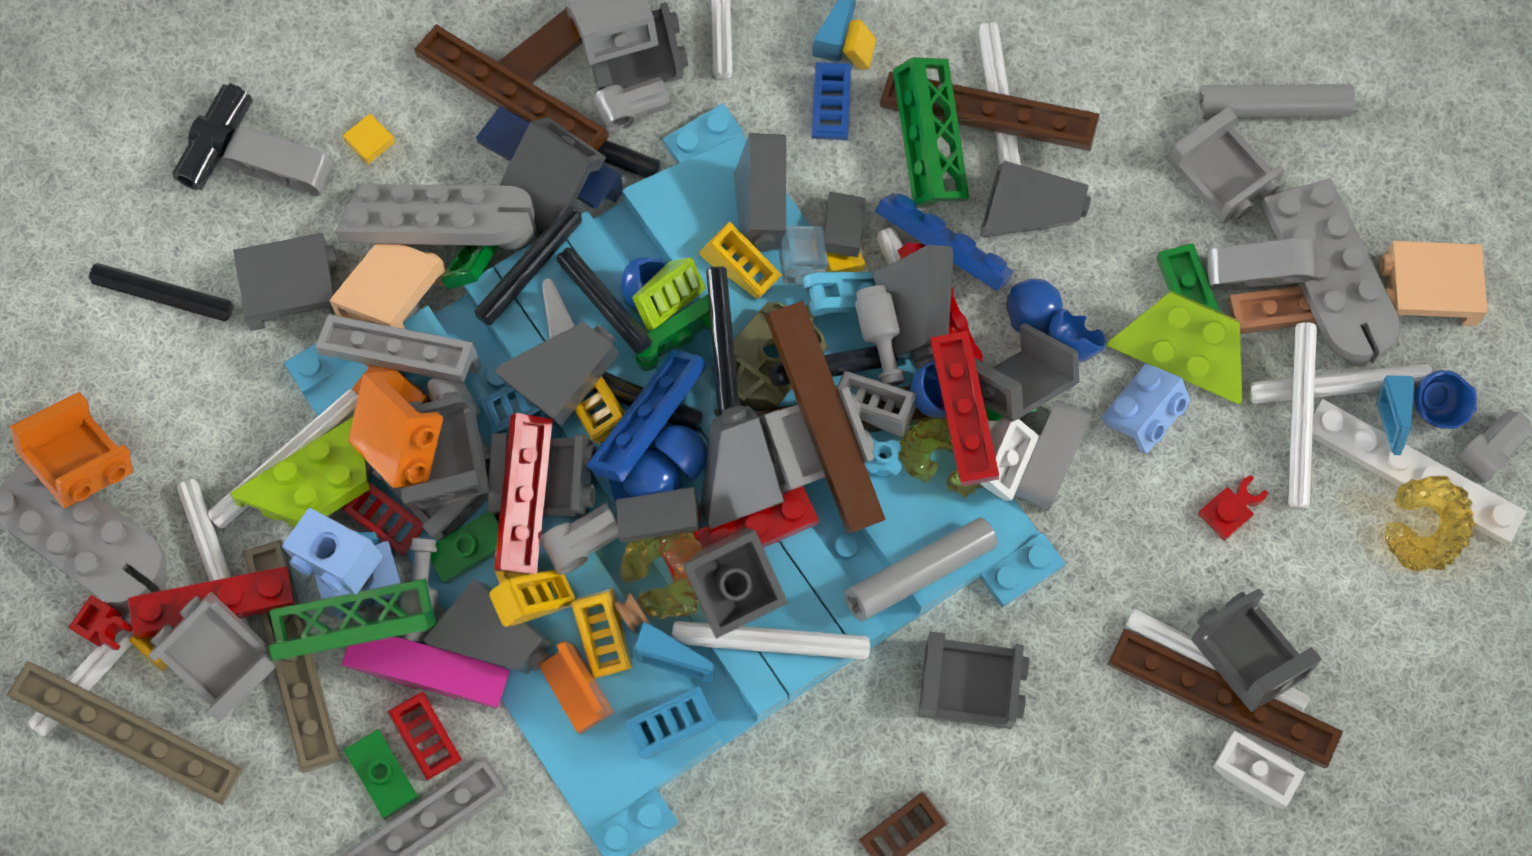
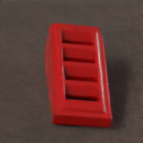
M369 482L370 490L344 505L341 510L370 532H375L377 537L383 542L388 541L391 548L404 556L409 547L412 546V538H418L424 531L422 527L424 524L420 519ZM373 494L377 499L363 516L358 511ZM385 503L389 508L376 524L372 523L370 520L382 504ZM397 512L401 517L391 530L385 533L382 530L393 514ZM409 521L413 526L402 541L398 543L394 540V537L404 524Z
M423 691L387 711L427 781L462 761ZM421 706L425 713L404 724L401 717ZM429 720L433 727L412 738L409 731ZM435 734L439 736L441 741L422 752L419 751L418 744ZM446 748L449 753L447 756L429 766L425 761L427 757Z

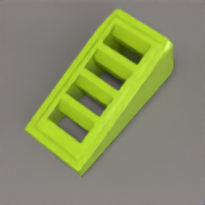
M688 257L669 261L632 299L647 330H654L697 298L706 287L694 260ZM651 296L653 297L658 310H656L654 303L651 299Z

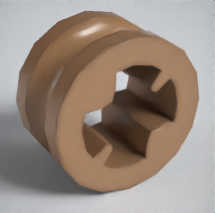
M631 593L627 595V600L624 603L619 601L614 603L633 634L637 632L638 625L643 624V622L650 624Z

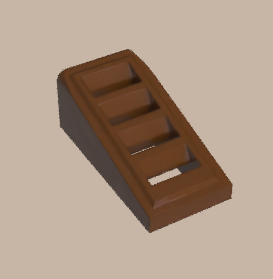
M922 791L865 834L859 841L870 856H886L874 840L877 836L881 835L894 853L892 856H906L949 823L928 794ZM918 806L922 808L933 823L928 829L914 812V809ZM906 815L920 833L916 838H913L900 820ZM892 825L907 843L903 848H900L887 830Z

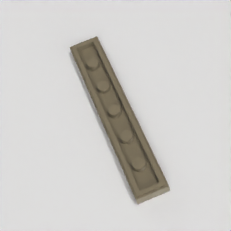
M282 540L243 551L249 573L287 566L294 604H299L286 551L282 548ZM270 612L260 614L268 646L276 642ZM295 613L282 616L287 638L300 636L306 628L303 618ZM313 653L280 659L274 670L301 772H309L342 761Z
M28 660L7 694L9 698L221 805L225 803L243 771L239 766Z

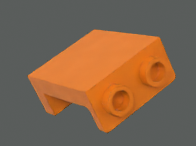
M398 371L363 373L348 442L393 488L409 487L428 482L443 417L438 412L419 413L401 396L405 378Z
M80 392L10 426L15 451L64 509L87 499L90 495L113 483L120 482L126 476L133 473L130 450L124 444L117 447L90 416L88 401Z

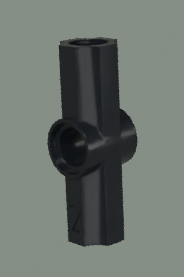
M232 83L222 85L206 115H199L192 123L188 134L189 144L172 172L175 180L195 191L203 190L220 158L223 157L235 129L240 125L253 102L250 94Z

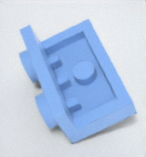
M1146 363L1102 415V419L1108 427L1134 438L1139 450L1147 454L1156 443L1162 440L1165 432L1176 418L1185 412L1190 398L1181 377Z

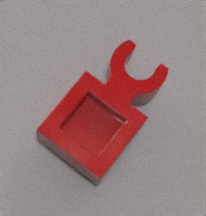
M1252 475L1245 477L1241 481L1236 494L1227 486L1198 513L1223 541H1226L1253 517L1254 513L1248 506L1260 505L1268 495L1266 490L1257 496L1248 493L1247 486L1254 480Z
M90 595L68 627L96 646L100 647L103 643L115 651L121 647L115 642L117 634L122 630L129 633L132 631V625L120 618L122 613Z

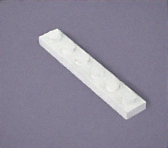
M1324 399L1320 401L1313 413L1312 439L1505 546L1512 542L1527 512L1526 510L1406 444L1401 455H1393L1386 433Z

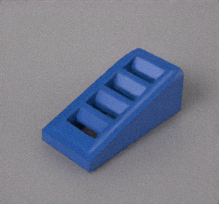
M817 62L815 64L812 139L848 140L851 65L848 63ZM821 92L842 93V96L821 95ZM820 107H842V110H820ZM820 120L841 121V125L820 124Z

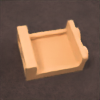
M1393 241L1386 253L1381 255L1379 272L1381 276H1385V290L1398 317L1402 315L1461 317L1462 325L1477 326L1487 314L1482 244Z
M375 244L329 301L336 316L405 329L402 322L434 283L446 287L441 281L446 271L444 262L434 253H424L411 248L407 244Z

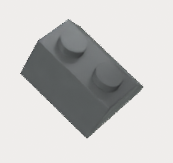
M744 527L709 544L682 564L716 639L788 603L755 530Z

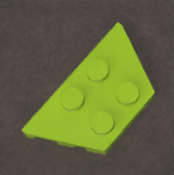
M1170 290L1153 306L1140 314L1118 334L1110 338L1107 344L1110 348L1181 377L1182 380L1240 405L1242 402L1240 321Z
M353 417L232 491L230 495L234 503L242 508L246 504L259 509L263 516L273 520H283L288 526L295 528L308 508L327 517L370 490L369 474L366 469L367 461L348 442Z

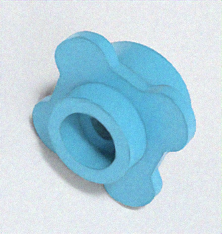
M872 438L874 443V460L865 463L868 473L876 476L898 474L902 469L898 456L902 448L901 444L894 439L888 442H878ZM884 454L886 458L882 459L879 455Z

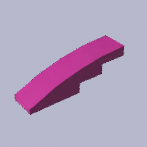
M389 637L347 646L341 664L343 667L416 690L421 688L455 700L461 698L495 710L499 707L510 672L509 669L398 637Z

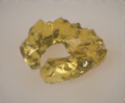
M946 418L924 419L916 427L911 426L907 434L899 441L902 447L900 453H898L899 459L902 461L907 473L923 483L929 482L938 470V463L931 462V453L937 449H945L953 453ZM954 470L946 480L948 491L956 492L963 498H966L968 494L976 493L977 488L984 487L980 483L961 487L957 470Z
M1429 476L1420 480L1411 479L1406 484L1400 485L1394 498V502L1399 508L1416 510L1422 507H1429L1434 509L1440 518L1437 531L1427 537L1417 536L1401 521L1386 523L1384 535L1389 551L1397 557L1403 567L1412 571L1421 572L1429 568L1444 570L1446 564H1453L1455 562L1454 558L1461 556L1463 548L1469 547V539L1473 537V527L1476 524L1470 508L1473 503L1468 498L1469 493L1462 487L1451 483L1447 476Z
M686 532L627 543L626 551L622 555L620 569L621 578L625 583L636 582L645 578L650 564L659 557H665L675 571L672 583L666 588H656L640 593L637 602L649 616L665 619L667 616L684 617L698 611L697 604L699 602L682 564L702 550L701 543L695 540L693 533Z

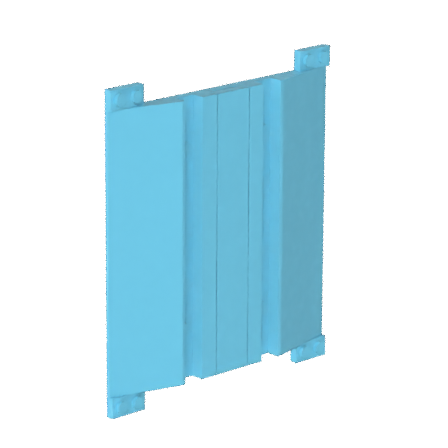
M723 103L663 138V145L676 161V165L622 190L623 202L593 219L588 211L581 214L582 223L492 325L488 326L482 323L475 316V309L532 244L495 265V270L492 267L483 272L477 282L464 285L465 296L434 314L429 306H426L403 322L406 330L473 342L482 365L478 374L468 372L464 383L479 407L478 429L487 446H491L493 432L480 400L509 386L494 372L499 365L550 339L542 289L543 280L550 278V280H553L574 326L585 322L594 329L598 324L616 338L612 344L620 354L606 372L645 387L672 350L700 355L703 358L707 367L681 403L703 413L702 423L696 433L702 437L708 448L711 422L713 418H716L714 409L718 407L715 372L713 371L714 358L711 329L705 327L694 334L693 340L685 347L678 350L674 347L660 356L655 369L643 371L636 364V354L563 270L556 258L565 248H573L646 333L651 330H647L640 314L634 312L626 305L621 292V276L630 261L643 257L660 258L666 264L669 261L688 257L694 260L706 288L697 298L674 315L708 294L706 270L713 266L698 252L728 222H731L740 231L734 172L747 139L743 135V129ZM787 193L786 232L778 250L760 252L782 275L758 300L728 278L733 340L767 302H781L789 306L804 301L806 306L811 297L810 293L804 289L802 278L812 273L826 272L816 249L821 238ZM724 244L721 245L726 251L728 250V247ZM736 253L732 256L736 262L741 258ZM746 263L742 268L748 272L753 266ZM758 272L753 279L759 283L765 275ZM829 288L824 289L826 297H831ZM857 312L827 313L814 318L813 324L822 332L827 345L824 355L876 346L874 343L864 341ZM316 344L285 361L284 364L317 416H319L345 392L352 390V387L369 367L364 363L319 355L315 348ZM772 345L763 347L764 353L768 357L780 358L777 347ZM899 358L896 363L898 369H904L905 382L895 387L909 386L918 369L910 358ZM882 367L854 372V374L882 382L878 377L883 373ZM400 371L428 395L427 383L434 377ZM842 375L832 376L836 388ZM852 387L850 392L855 395L858 389ZM793 389L778 407L798 404ZM590 391L582 400V402H584L597 392ZM517 398L509 400L514 413L521 412ZM526 399V401H527L529 407H531V406L534 405V404H532L529 400ZM603 402L589 411L591 416L605 407L606 403ZM619 402L626 413L630 406ZM502 403L496 405L495 408L500 420L507 419L508 417ZM575 410L562 426L554 420L552 421L551 438H575V435H585L591 440ZM613 415L604 420L603 422H601L600 424H598V426L607 421L608 419H610L611 417H613ZM946 419L908 426L904 437L886 431L870 433L871 437L878 442H888L894 439L902 447L900 453H898L902 469L898 474L876 476L868 473L886 520L847 534L826 477L803 485L819 519L818 525L764 547V551L788 603L743 626L867 636L870 640V649H872L978 578L982 580L995 600L1003 608L1062 569L1066 563L1044 533H1039L1014 498L1010 501H1003L980 483L960 486ZM666 422L662 429L673 424ZM593 441V445L596 446L598 451L600 445ZM651 443V444L649 445V447H651V448H656V449H658V448L655 446V444L653 445V444ZM884 454L879 455L882 459L886 458ZM490 466L486 467L488 477ZM680 468L681 485L679 489L694 487L700 506L705 468L693 482ZM591 471V484L595 487V504L592 508H589V513L607 503L617 519V511L609 479L594 475ZM374 474L369 477V482L416 516L403 504L402 500L386 483L377 479ZM371 494L370 498L374 503L377 497ZM487 501L461 527L486 513ZM385 503L382 504L378 509L381 515L386 512L389 506ZM397 512L387 522L390 529L401 517ZM702 515V522L698 523L697 530L708 526ZM542 518L541 536L557 525L563 523L572 524L580 518ZM977 518L985 519L992 526L997 537V547L865 621H859L850 612L844 597L846 589ZM409 521L404 524L395 536L399 543L413 526ZM425 529L418 537L420 539L436 540V543L439 541L432 538ZM695 531L624 543L617 538L590 554L588 561L582 566L565 574L575 598L614 588L617 601L624 603L627 600V595L631 593L650 624L672 637L673 625L676 621L708 623L689 580L675 585L659 551V546ZM540 543L539 571L555 570ZM408 550L406 554L414 564L415 551ZM495 555L449 584L442 583L430 560L428 585L438 591V603L445 613L474 579L487 584L492 590L500 584L494 571ZM547 583L554 599H557L550 583ZM603 604L588 608L590 615L605 611ZM572 607L529 621L553 643L547 651L549 652L548 658L558 653L557 645L565 641L577 647L591 671ZM621 616L632 668L595 678L615 713L584 733H577L540 668L536 671L531 670L529 674L509 669L510 672L501 700L601 855L632 856L678 825L677 819L657 790L855 659L685 645L714 663L713 680L707 682L638 662L635 658L634 649L642 624L638 625L637 632L633 634ZM608 620L592 624L593 631L610 627ZM613 636L595 640L596 646L599 647L613 643L614 640ZM617 651L599 656L600 663L619 658ZM697 687H701L718 724L648 760L640 758L624 722ZM693 701L686 704L694 722L702 721ZM679 710L672 711L680 730L687 728ZM664 718L657 719L664 736L671 735ZM648 724L643 726L642 729L649 744L656 742Z

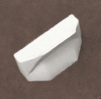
M1003 417L990 430L1000 475L999 480L980 484L1003 501H1010L1015 495L1039 435L1021 420L1017 419L1011 422Z
M1236 731L1231 734L1213 765V768L1224 779L1264 803L1280 809L1288 806L1305 772L1294 766L1290 752L1253 734L1241 735Z

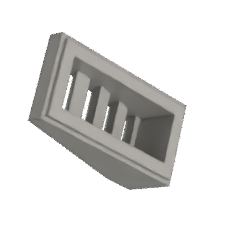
M548 278L543 280L542 289L551 339L574 327V324L553 280Z
M844 371L836 389L838 390L846 386L849 387L850 391L852 387L858 389L856 397L861 408L860 419L886 432L904 437L916 409V393ZM866 394L872 396L868 405L863 403ZM881 400L886 402L883 410L878 408ZM895 407L901 409L899 415L893 413Z

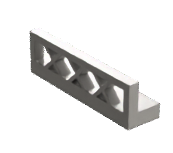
M329 314L315 347L319 355L459 383L465 382L468 372L478 374L482 365L473 342Z

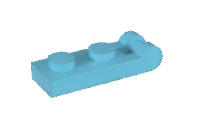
M818 272L803 277L804 289L810 293L811 301L808 303L811 315L820 316L827 313L856 312L854 304L857 301L856 292L867 287L876 286L872 274L874 272ZM829 288L831 297H826L824 289Z

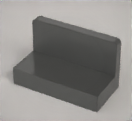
M694 487L616 500L618 536L623 543L696 531L698 523L702 522L701 509Z

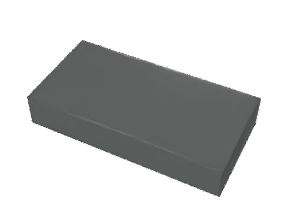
M829 191L822 242L823 252L858 257L861 245L865 197Z

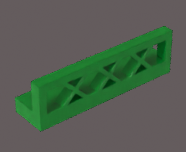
M912 57L893 69L912 200L915 202L916 208H927L939 201H965L970 197L949 60ZM926 69L938 70L940 84L937 88L928 80ZM934 102L944 110L945 119L942 123L933 115L932 105ZM940 136L949 144L950 154L947 158L938 150L937 140ZM945 172L954 179L956 191L944 190L943 174Z
M426 578L359 591L357 595L348 593L271 609L269 611L276 642L269 645L272 661L428 630L436 625ZM418 589L422 611L408 614L395 605L403 591ZM395 593L390 601L383 597V595ZM373 598L386 607L378 620L369 621L357 613L364 599ZM356 601L352 609L343 604ZM335 606L347 614L339 628L331 629L318 620L326 607ZM318 609L314 616H311L310 614L305 612L309 610ZM390 611L399 615L386 618ZM295 613L309 622L300 636L287 638L282 616ZM352 618L360 623L347 626ZM314 626L321 630L320 632L310 633Z

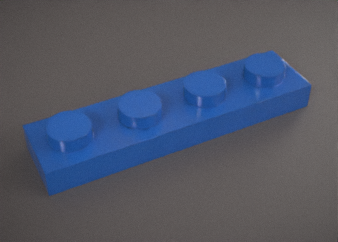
M892 193L880 200L874 212L926 246L952 247L954 253L953 263L995 291L1005 286L1013 275L1014 271L1007 267V262L1003 258L993 253L987 254L976 247V242L969 236L962 233L956 234L945 227L946 223L940 217L931 213L925 214L917 209L915 202L903 194Z
M676 350L670 352L587 464L594 475L619 482L624 481L706 369L707 365L700 355Z

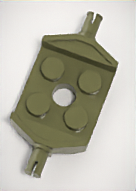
M767 302L733 340L739 406H750L751 409L758 411L778 408L782 400L792 390L791 384L782 386L772 384L771 378L768 376V370L772 368L774 363L782 362L781 358L768 357L763 350V347L768 345L776 347L765 315L787 306L781 302ZM807 303L805 307L824 354L827 345L822 332L813 324L816 316L811 315ZM718 407L714 409V414L716 415V417L720 416L718 413Z

